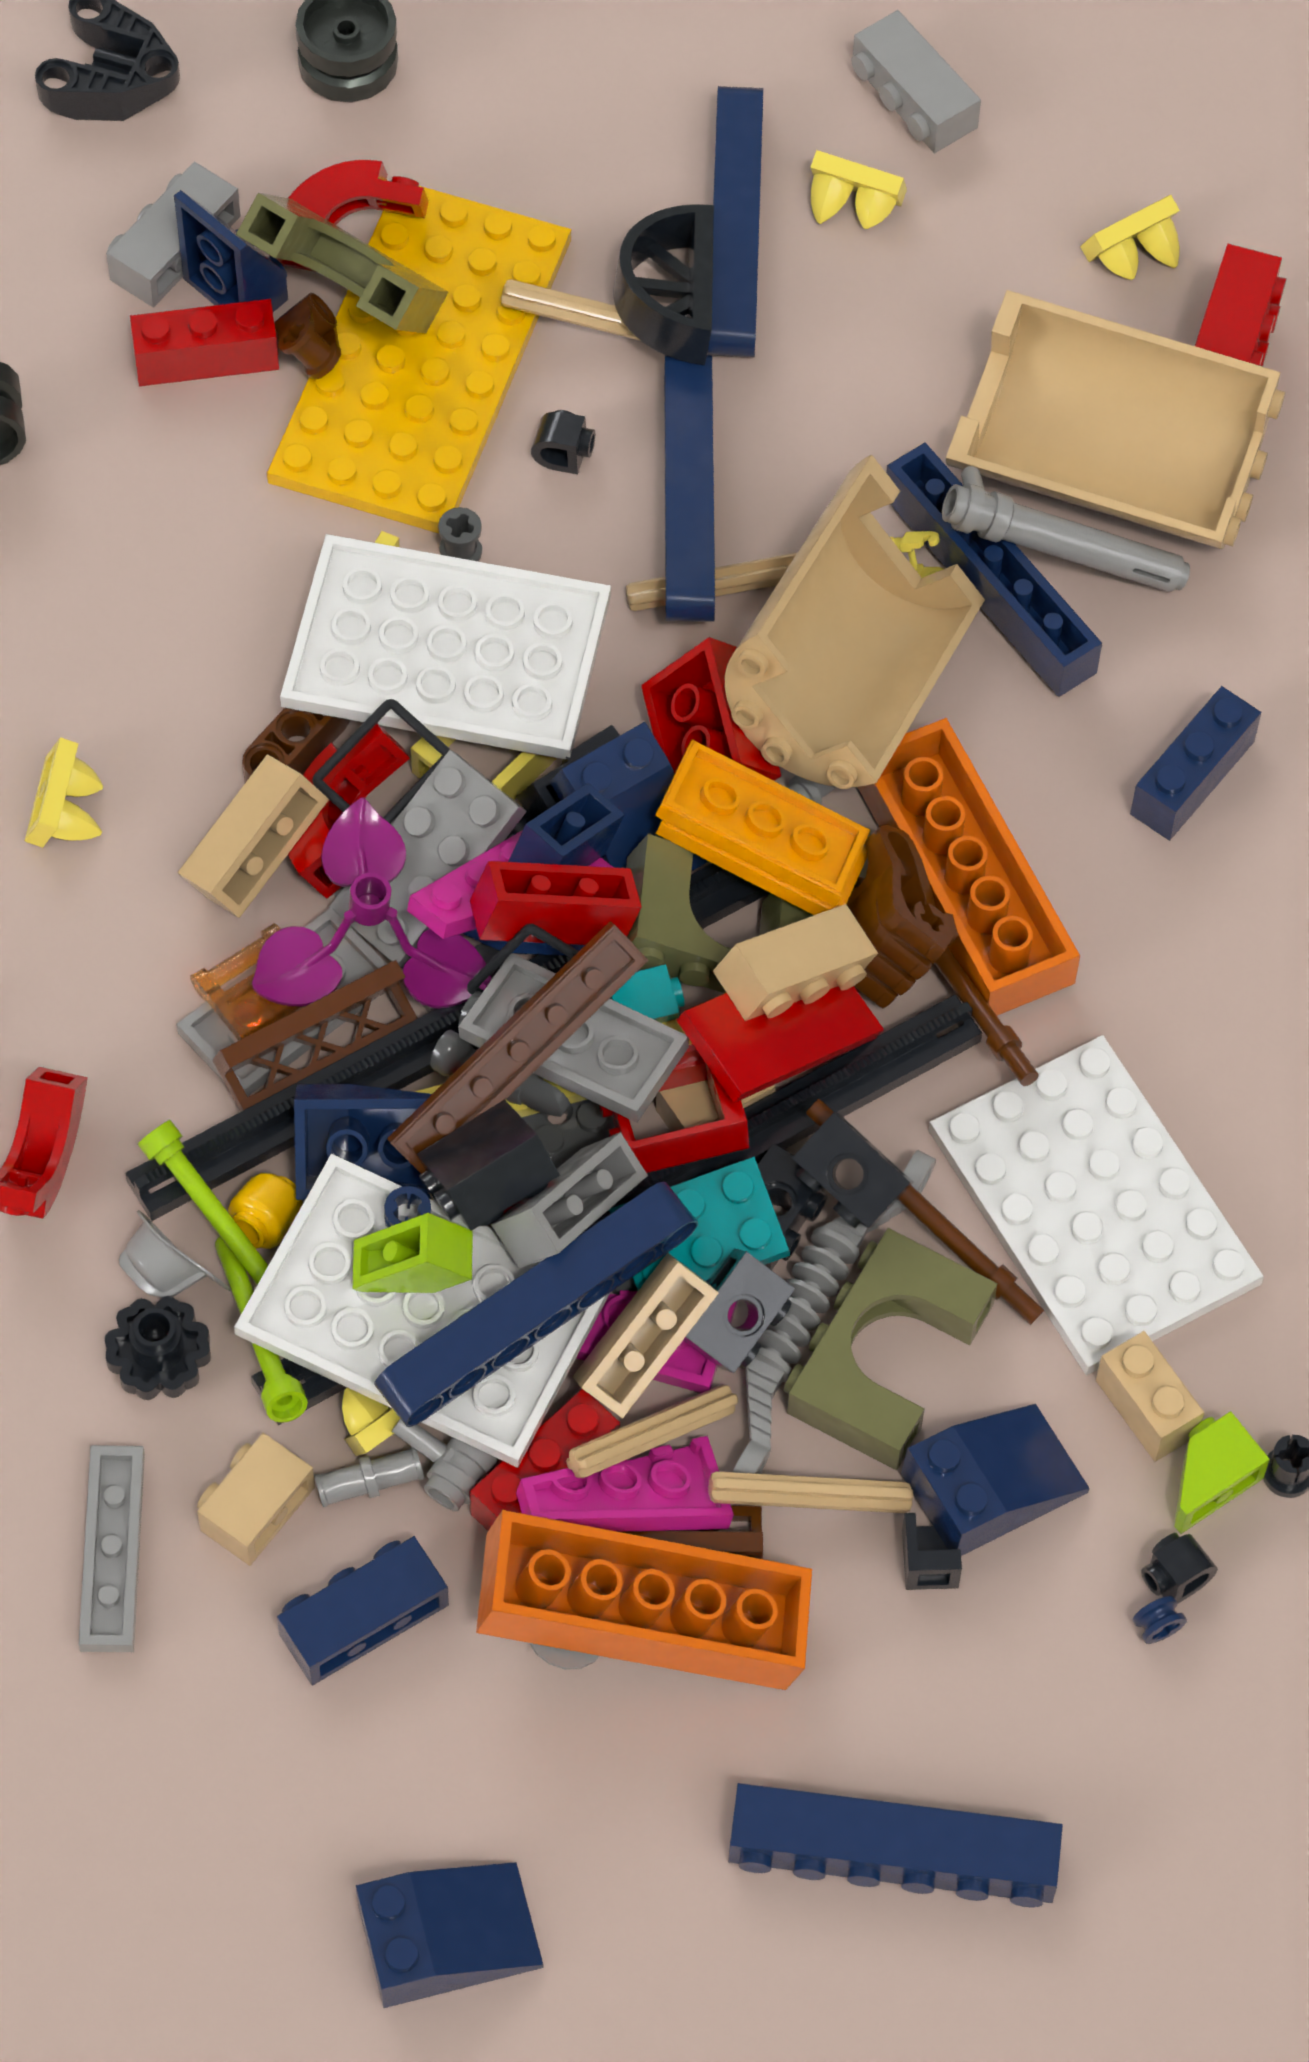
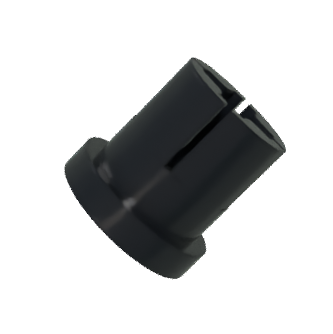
M1292 1434L1291 1439L1290 1435L1284 1436L1278 1440L1274 1450L1267 1455L1270 1460L1263 1480L1274 1494L1285 1498H1295L1309 1490V1440L1301 1435Z

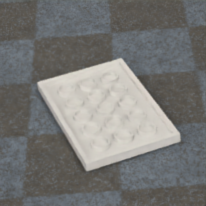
M326 534L280 695L281 707L365 722L384 701L394 699L436 736L560 759L570 758L611 598V586ZM392 709L378 722L382 726L416 732Z
M1103 1035L1036 1068L1035 1070L1039 1076L1031 1085L1022 1086L1016 1078L929 1122L928 1131L1086 1376L1098 1370L1102 1355L1142 1331H1145L1150 1339L1154 1341L1262 1284L1263 1274Z
M331 1154L235 1324L234 1331L235 1335L392 1408L374 1385L377 1377L389 1365L543 1260L519 1269L495 1230L489 1226H478L472 1230V1280L436 1293L356 1291L353 1289L354 1240L387 1228L384 1217L386 1198L393 1190L402 1186ZM430 1200L431 1214L450 1221L439 1203ZM407 1204L398 1206V1219L400 1221H405L406 1216H408V1220L417 1217L416 1205L411 1204L410 1209H407ZM458 1216L450 1221L469 1229ZM609 1294L422 1421V1423L518 1468Z

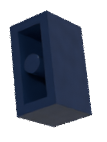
M587 783L528 822L508 862L589 866L607 853L625 814L591 784Z

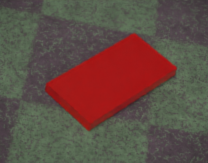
M837 986L831 988L824 996L810 1004H805L803 1000L794 1002L786 1011L773 1018H768L766 1014L747 1021L743 1019L728 994L724 993L685 1010L676 1020L733 1103L872 1041L884 1030L854 986L847 990H841Z

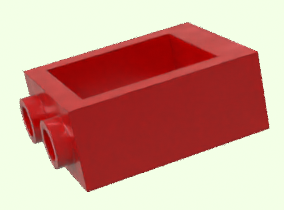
M693 1044L689 1045V1048L659 1092L707 1080L719 1121L635 1141L630 1120L599 1105L602 1117L612 1116L615 1128L608 1130L609 1137L621 1132L646 1173L749 1148L748 1123L741 1100L733 1103Z

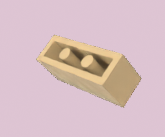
M267 754L177 873L206 898L240 918L329 799L301 773Z
M844 904L735 944L713 972L745 1021L766 1014L768 1018H773L786 1011L794 1002L803 1000L805 1004H810L824 996L831 988L839 986L841 990H847L855 986L865 978L867 973L864 969L878 952L848 906Z
M667 1253L572 1377L582 1389L623 1419L719 1292L670 1253Z

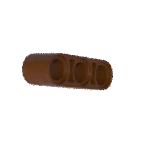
M284 708L243 754L244 783L250 778L267 754L303 775L314 759L344 732L350 720ZM294 736L305 737V739L300 741L288 740Z

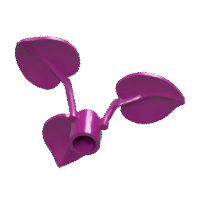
M360 798L349 806L333 824L322 849V866L331 882L341 887L351 886L349 910L344 913L341 924L325 947L320 936L313 930L305 927L290 926L282 928L271 935L259 952L252 987L257 994L267 1000L286 1006H307L334 992L342 980L343 971L340 964L330 954L336 951L349 927L355 921L364 926H375L384 920L389 921L404 953L412 957L403 968V973L406 976L403 980L404 986L409 995L417 1002L431 1008H449L466 1002L471 996L467 990L468 983L486 963L475 947L460 934L442 939L434 931L428 929L421 934L417 943V949L410 944L397 918V910L390 907V882L396 879L404 868L406 861L405 844L397 830L379 815L365 798ZM491 976L479 986L480 989L485 990L491 981Z

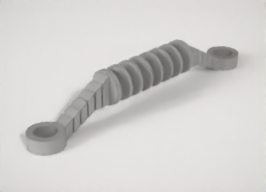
M917 1150L903 1173L914 1182L912 1186L922 1193L934 1169L936 1159ZM898 1200L872 1228H867L861 1222L855 1229L842 1217L833 1220V1222H829L814 1230L811 1235V1242L814 1246H806L803 1249L801 1256L804 1262H798L792 1268V1275L795 1279L786 1280L787 1283L795 1288L788 1298L792 1302L791 1307L776 1326L772 1327L769 1325L758 1340L761 1344L758 1354L745 1368L749 1444L741 1454L733 1470L734 1473H762L771 1451V1400L781 1383L786 1382L791 1374V1368L787 1363H797L801 1358V1352L798 1347H804L809 1344L811 1337L807 1330H816L821 1323L816 1313H826L829 1309L830 1303L827 1297H833L838 1293L839 1284L836 1280H844L849 1274L846 1264H852L857 1260L860 1254L858 1248L866 1234L907 1209Z

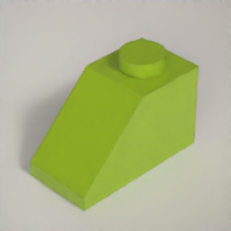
M426 1213L354 1240L353 1289L359 1292L436 1293L472 1280L473 1231L433 1214Z
M1231 1411L1218 1420H1215L1213 1417L1206 1418L1196 1425L1188 1435L1189 1442L1183 1460L1174 1525L1180 1534L1264 1478L1270 1459Z

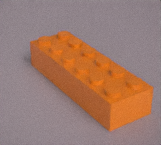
M947 718L906 733L877 783L861 786L858 789L879 827L890 825L901 829L913 840L922 859L934 895L935 907L942 913L953 914L958 935L954 942L948 946L951 953L997 1016L1075 984L1080 954Z
M502 1510L486 1535L476 1633L787 1690L805 1669L812 1569Z

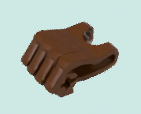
M890 825L880 826L867 838L865 848L869 864L866 877H858L846 903L878 952L864 969L867 973L865 978L854 987L882 1009L890 1005L898 995L901 996L910 990L916 980L928 973L932 964L937 962L958 935L953 914L942 913L935 907L934 895L922 859L913 840L903 830Z

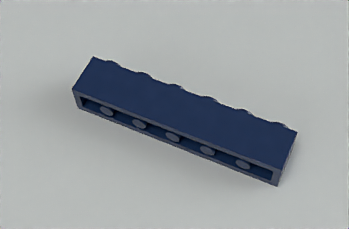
M924 442L888 464L886 473L900 490L891 506L913 531H934L939 534L940 542L936 546H929L928 541L925 542V545L945 568L958 564L985 599L980 608L1055 694L1060 697L1097 674L1102 642L1017 545L1002 539L995 543L980 538L977 531L974 530L968 534L954 530L951 523L945 522L942 519L943 503L949 489L955 484L963 486V484L927 443Z
M738 1783L728 1863L739 1864L740 1869L752 1873H768L771 1871V1868L792 1870L796 1877L807 1880H821L826 1875L847 1877L849 1883L862 1887H875L880 1882L902 1884V1889L917 1894L932 1893L934 1889L956 1891V1895L960 1898L973 1901L986 1900L989 1895L1010 1898V1902L1017 1906L1034 1908L1042 1906L1043 1902L1053 1903L1058 1882L1063 1824Z

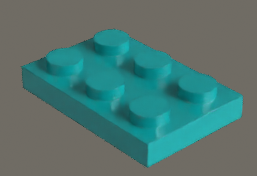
M755 1157L670 1187L696 1218L698 1226L684 1242L668 1253L709 1283L734 1248L747 1251L764 1265L790 1256L788 1245ZM626 1203L609 1209V1213L612 1214ZM665 1255L633 1276L637 1290L641 1288Z

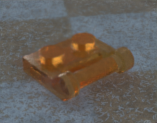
M275 923L261 931L262 937L207 971L205 968H202L190 976V980L197 993L210 1004L238 1041L303 1007L277 1004L257 994L252 987L255 973L225 992L220 987L257 964L259 952L264 943L271 935L281 930Z

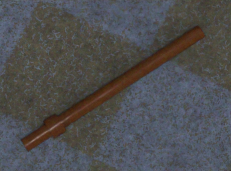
M947 948L945 953L935 962V965L962 1003L968 1002L972 1007V1017L987 1036L986 1045L998 1061H1005L1022 1086L1031 1085L1037 1080L1039 1074L1022 1052V1041L1011 1026H1004L949 948Z
M820 1098L806 1112L819 1127L834 1113ZM912 1185L898 1199L905 1208L972 1271L998 1283L995 1295L996 1300L1001 1297L1030 1325L1044 1312V1309L1015 1283L1018 1277L1004 1264L998 1267Z

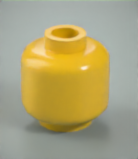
M259 1173L251 1177L232 1198L228 1206V1213L256 1249H272L279 1246L302 1207L303 1201L296 1200V1185L287 1177L271 1173Z

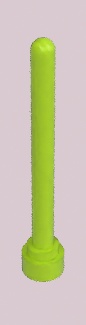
M171 1120L164 1122L146 1135L137 1145L150 1161L155 1159L160 1166L166 1164L258 1285L268 1264L183 1154L182 1150L185 1147L180 1141L183 1135Z
M218 1237L215 1242V1249L239 1312L242 1314L254 1290L246 1269L223 1239ZM252 1343L266 1380L261 1393V1399L268 1417L275 1422H289L298 1418L304 1413L308 1405L301 1383L285 1373L279 1355Z

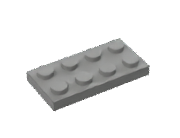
M452 750L447 752L392 824L405 844L406 861L398 877L390 882V907L397 910V918L410 944L416 949L421 934L430 928L407 911L410 895L503 842L527 812ZM351 886L344 887L329 906L342 918H344V913L349 910ZM384 920L375 926H364L356 921L351 924L352 928L391 961L397 960L401 968H404L406 962L412 958L404 953L389 921Z
M330 907L306 925L305 928L316 932L325 947L333 938L343 918ZM351 926L336 951L330 954L340 964L343 971L342 980L336 990L387 964ZM257 963L177 1023L178 1034L221 1079L222 1077L212 1061L220 1050L305 1007L277 1004L257 994L252 987ZM363 1005L348 1013L355 1015L362 1009ZM337 1017L329 1022L324 1038L346 1021ZM319 1028L305 1035L316 1039ZM295 1041L284 1045L279 1064L290 1065L312 1047ZM275 1051L261 1058L273 1061ZM248 1064L234 1071L248 1097L267 1082L270 1070Z
M511 953L458 1026L459 1038L480 1048L556 973ZM608 999L533 1073L638 1123L689 1048V1038L686 1034Z

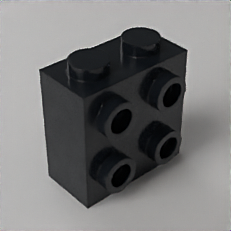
M505 1099L417 1154L426 1170L419 1175V1178L434 1202L438 1201L450 1221L458 1216L470 1231L478 1226H486L495 1222L502 1216L505 1209L523 1198H531L547 1187L550 1181L560 1176L536 1132Z

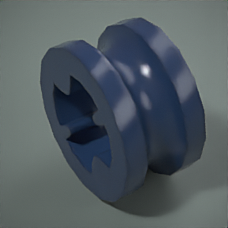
M412 1186L399 1187L393 1190L386 1198L384 1205L385 1225L387 1228L404 1222L398 1219V1206L402 1204H407V1209H410L411 1204L416 1205L417 1217L426 1213L431 1214V1203L426 1193Z
M1174 1596L1157 1599L1134 1615V1624L1137 1627H1143L1145 1630L1142 1638L1146 1644L1156 1643L1170 1637L1187 1623L1184 1613H1177L1175 1611L1177 1601Z

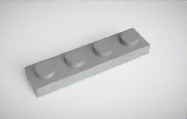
M91 1445L79 1630L80 1652H134L145 1460L143 1446Z

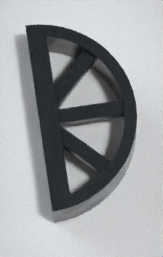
M681 205L666 208L646 216L626 234L620 248L613 289L614 303L626 327L646 345L680 361L705 366L712 331L714 205ZM688 248V267L667 250ZM650 258L679 282L635 277L633 270L644 260ZM650 295L679 298V300L665 307Z

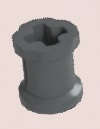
M462 507L453 508L445 512L440 518L438 525L439 534L442 538L439 547L440 555L479 561L482 555V544L478 540L482 531L479 516L474 511Z

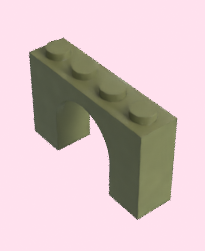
M258 193L236 233L237 236L272 257L301 264L350 290L360 297L356 305L358 308L395 330L427 333L448 294V291L289 198Z
M647 834L627 857L626 868H631L642 906L627 936L649 960L640 970L666 964L669 976L678 977L686 985L702 986L721 993H727L713 970L731 948L719 944L706 934L696 921L690 906L689 890L693 853L669 840ZM770 893L762 902L759 935L814 915Z
M887 1228L879 1243L871 1240L865 1248L858 1264V1268L862 1269V1272L854 1284L847 1281L841 1288L833 1306L838 1312L830 1325L824 1322L820 1324L809 1345V1350L813 1354L805 1367L800 1364L794 1367L785 1384L784 1392L789 1394L787 1414L897 1471L906 1456L907 1449L912 1446L922 1429L925 1408L869 1379L861 1371L854 1359L851 1346L855 1338L865 1327L879 1319L891 1316H906L923 1321L971 1345L994 1305L998 1283Z

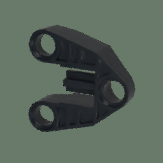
M69 0L68 8L73 31L81 40L96 49L93 54L92 65L86 63L83 65L65 59L53 58L42 62L35 72L37 93L42 104L51 112L74 120L124 121L169 95L175 90L180 81L177 56L155 25L116 0ZM82 9H91L100 15L95 18L86 19L80 17L77 13ZM170 71V73L164 77H152L160 72ZM49 78H57L65 81L67 84L55 89L46 86L44 82Z

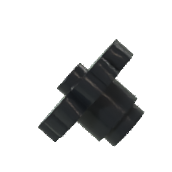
M166 1296L160 1299L154 1306L149 1300L141 1298L133 1302L130 1307H126L117 1313L118 1328L109 1331L105 1335L106 1363L112 1373L120 1374L121 1386L125 1392L136 1394L144 1400L155 1398L160 1391L168 1397L177 1398L186 1390L195 1387L199 1383L198 1368L207 1365L211 1360L210 1335L205 1324L196 1322L195 1312L190 1304L179 1303L177 1299Z

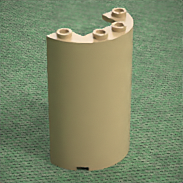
M1006 290L992 329L991 352L968 416L961 415L946 456V464L961 470L968 466H974L979 469L981 476L1215 548L1223 549L1225 545L1233 547L1241 521H1246L1253 500V494L1246 493L1251 478L1260 480L1268 453L1261 451L1260 448L1269 418H1278L1284 401L1285 392L1277 389L1281 372Z
M873 455L862 459L849 471L733 653L725 673V692L729 708L732 712V719L745 736L761 751L764 759L772 765L781 766L785 770L809 781L840 789L877 783L985 601L958 564L921 578L870 513L893 503L900 493L898 487Z

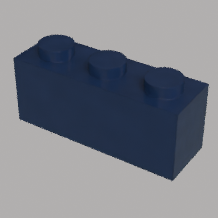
M1221 686L1136 784L1130 815L1170 841L1255 742L1262 712Z
M415 1536L403 1543L396 1540L386 1544L375 1553L374 1560L358 1569L349 1567L338 1572L329 1580L326 1588L312 1596L309 1594L299 1595L283 1607L282 1613L277 1616L279 1635L312 1686L449 1606L448 1586Z

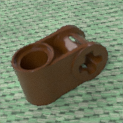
M312 292L309 293L274 322L279 339L278 347L285 354H293L304 365L305 372L310 378H322L339 361L341 348L336 329L337 320L328 305L318 295Z

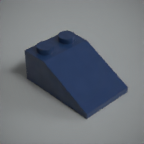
M180 190L174 195L183 279L214 305L271 299L274 312L288 301L287 272L276 258L265 256L254 245L237 236L238 229L234 230L222 219Z
M646 722L639 724L562 768L550 781L560 800H563L589 783L625 814L607 853L601 857L614 868H626L627 857L647 834L663 838L656 834L662 819L655 815L675 773ZM693 853L691 872L709 861Z
M297 1084L294 1098L296 1200H305L331 1154L402 1187L412 1186L419 1188L426 1193L429 1199H432L419 1178L421 1173L387 1139L432 1094L352 1084Z
M1036 1404L951 1426L909 1447L901 1471L902 1477L910 1484L915 1498L947 1549H961V1556L1087 1494L1090 1489Z
M517 1862L413 1871L356 1885L358 1908L383 2009L544 1968Z

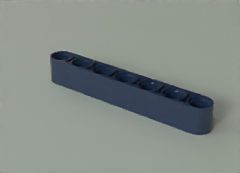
M718 86L713 197L712 331L708 355L755 357L763 88Z
M665 355L666 621L714 622L715 543L712 355H707L705 366L680 361Z
M666 1182L653 1185L579 1235L560 1253L544 1259L393 1362L377 1377L374 1383L375 1387L406 1427H412L421 1423L679 1246L695 1231L698 1221Z

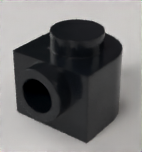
M566 410L548 412L540 420L531 448V455L537 463L548 469L578 475L583 457L590 458L592 455L596 436L595 429L586 428L585 416L575 415Z
M1172 1533L1155 1545L1152 1550L1151 1562L1141 1569V1574L1144 1582L1155 1595H1162L1163 1597L1174 1596L1177 1604L1203 1588L1215 1576L1218 1568L1191 1534L1180 1537L1177 1533Z

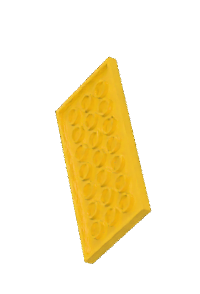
M423 187L429 200L425 218L383 211L368 245L448 291L444 302L427 333L395 330L358 308L356 305L360 297L348 290L336 316V329L341 348L339 361L322 378L312 379L309 377L267 471L268 483L439 534L438 525L442 515L450 509L458 508L461 504L540 316L504 307L501 304L504 285L507 280L512 279L551 289L570 245L571 229Z

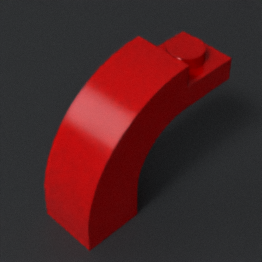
M377 160L345 161L324 168L302 182L288 197L334 225H337L343 218L354 212L367 209L425 218L429 203L424 188L419 187L417 181L401 176H394L391 181H387L388 174L383 162ZM277 259L283 266L316 272L296 262Z
M377 723L332 769L323 781L351 806L358 799L366 798L370 792L406 763L410 757L404 748ZM331 742L314 759L303 776L313 784L314 774L338 748ZM330 800L288 853L299 875L326 899L341 888V886L331 882L322 866V849L325 839L333 824L343 813Z
M38 1067L26 1078L15 1137L7 1159L0 1168L1 1212L15 1216L28 1215L44 1219L51 1209L62 1185L74 1148L88 1077Z

